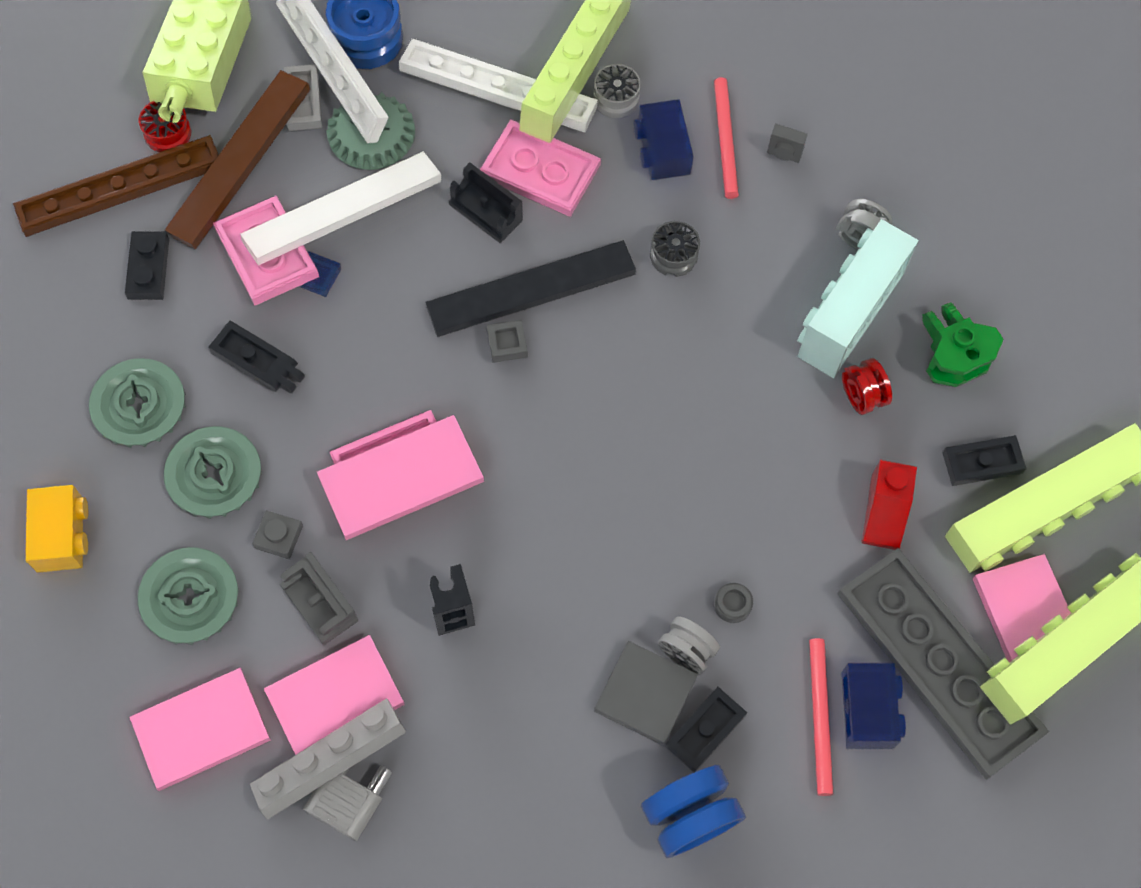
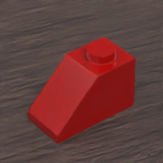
M885 460L879 461L871 477L862 544L892 550L900 549L913 502L917 467Z

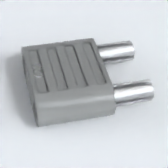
M384 766L379 767L367 788L345 776L349 770L347 769L314 790L302 810L350 839L357 841L381 802L382 798L379 794L392 774Z

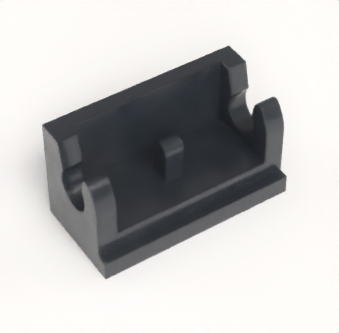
M469 162L463 168L464 177L462 182L458 184L453 180L451 183L449 205L501 243L523 221L522 200Z
M461 564L450 567L451 580L454 583L451 590L442 591L438 587L439 581L434 575L430 580V588L435 607H432L438 636L475 626L472 601Z

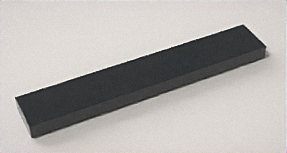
M624 240L425 303L436 336L440 337L636 274V268Z

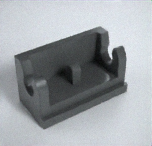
M312 552L306 554L303 559L288 568L280 576L283 579V582L280 583L282 589L323 645L358 622L354 609Z

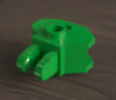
M950 302L941 306L942 316L948 325L946 328L937 318L935 312L930 311L922 314L923 325L933 340L930 347L934 352L926 372L933 383L958 387L988 372L991 363L997 357L1004 339L996 327L973 323L970 317L964 319L954 304Z

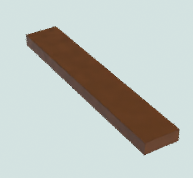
M283 70L279 71L164 229L170 237L195 250L212 228L213 223L220 217L311 90L308 82Z
M211 135L15 202L13 206L24 235L28 237L205 175L219 154Z

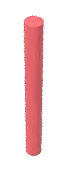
M720 77L714 80L724 192L727 199H734L739 194L728 84L726 78Z
M815 638L809 640L817 795L831 796L833 795L825 640Z

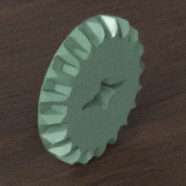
M383 92L379 95H374L389 117L378 142L375 143L366 142L343 105L338 109L334 108L332 118L328 119L327 137L331 150L342 162L358 169L375 170L388 167L398 162L407 154L415 138V125L412 113H409L405 103L400 104L395 96L389 98Z
M130 359L112 366L97 380L89 399L90 417L102 436L111 440L116 445L123 444L130 448L133 445L146 447L148 443L152 441L160 442L162 436L168 432H173L174 425L177 421H181L182 411L186 408V394L179 377L167 365L152 359ZM135 388H137V392L143 401H147L142 404L140 416L133 406H129L135 403Z
M205 427L189 433L173 447L165 463L164 482L171 499L182 510L191 513L195 517L197 515L205 516L209 519L212 516L219 515L226 517L227 513L233 510H240L242 504L246 501H251L253 492L256 488H259V479L262 474L261 460L253 443L242 433L227 427ZM203 459H206L210 466H213L215 469L222 467L219 475L221 476L220 480L223 486L217 480L214 481L212 477L205 479L208 476V468Z
M188 547L171 551L155 561L143 576L138 590L140 615L146 626L161 639L168 640L174 644L187 643L190 645L200 640L207 641L211 635L221 632L222 627L227 621L232 619V613L235 607L238 606L239 588L236 576L230 565L222 557L207 549ZM187 588H192L196 594H201L199 597L193 598L192 605H186L184 600L177 599L180 596L186 595Z

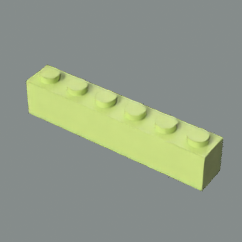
M631 0L584 1L523 100L519 131L551 143L627 15Z
M1136 423L1130 425L954 523L946 533L945 538L969 573L980 567L984 571L992 569L1004 560L1002 555L1008 551L1013 550L1015 554H1018L1030 547L1035 542L1033 537L1043 532L1048 537L1065 526L1063 520L1072 515L1078 520L1095 509L1093 503L1103 498L1108 503L1125 492L1123 486L1131 482L1135 486L1140 485L1141 430Z
M1137 552L1118 566L1122 571L1118 576L1114 577L1112 573H1109L1093 586L1097 593L1089 598L1085 593L1067 606L1071 614L1063 619L1060 615H1057L1040 629L1044 632V635L1036 640L1031 636L1014 649L1018 655L1015 659L1009 662L1005 657L987 671L991 678L982 684L980 688L1010 725L1028 716L1141 622V557Z

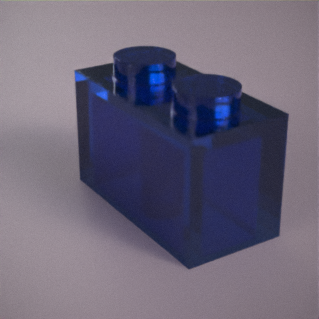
M680 99L640 105L639 117L633 121L636 140H642L643 148H640L641 163L643 168L649 169L651 181L691 175L694 155Z
M848 663L841 672L846 749H894L906 734L904 714H899L898 699H901L903 694V683L901 676L896 675L895 663Z

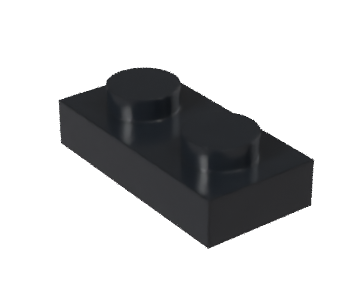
M131 231L125 295L128 300H163L169 248V236L166 231Z
M1016 435L946 447L942 452L952 486L1023 474L1027 469Z
M717 687L670 738L665 747L695 773L744 719L748 712L721 688Z

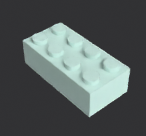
M882 219L874 230L868 228L857 245L859 249L855 256L850 254L839 271L841 275L837 282L832 280L828 284L821 297L823 301L819 308L813 307L803 322L805 327L797 340L801 343L797 357L834 378L903 277L919 240Z

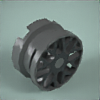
M681 221L665 222L657 227L652 236L650 259L656 270L664 275H667V273L675 274V277L686 275L692 271L693 266L697 263L700 248V238L697 231L691 225Z

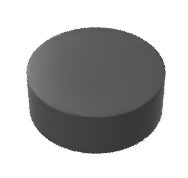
M728 583L722 586L714 600V608L717 615L729 623H738L745 620L753 607L751 592L739 583Z

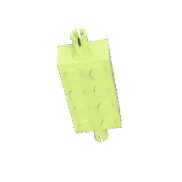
M248 0L172 1L143 70L150 102L155 101L162 104L159 107L158 114L163 120L170 122L174 112L172 121L173 123L178 122L184 107L217 111L251 21Z

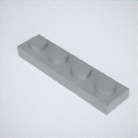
M387 698L250 783L259 810L266 819H270L406 733Z

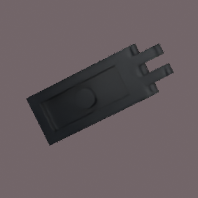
M229 320L208 347L211 354L274 392L282 388L292 394L297 387L287 377L289 376L300 383L305 378L304 373L295 368L298 365L295 359Z

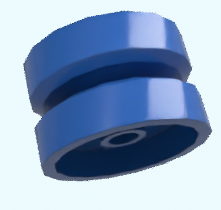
M329 0L327 2L326 19L328 27L355 68H377L386 65L397 56L402 48L403 41L400 8L397 0Z
M720 765L710 766L684 776L642 802L641 808L650 825L659 826L676 820L663 829L657 839L666 859L696 848L745 820L746 815L737 798H723L710 803L722 795L729 785Z

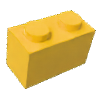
M74 485L27 489L25 561L37 573L83 568V555L88 553V539L86 533L83 532V520L88 518L89 511L87 499L81 496Z

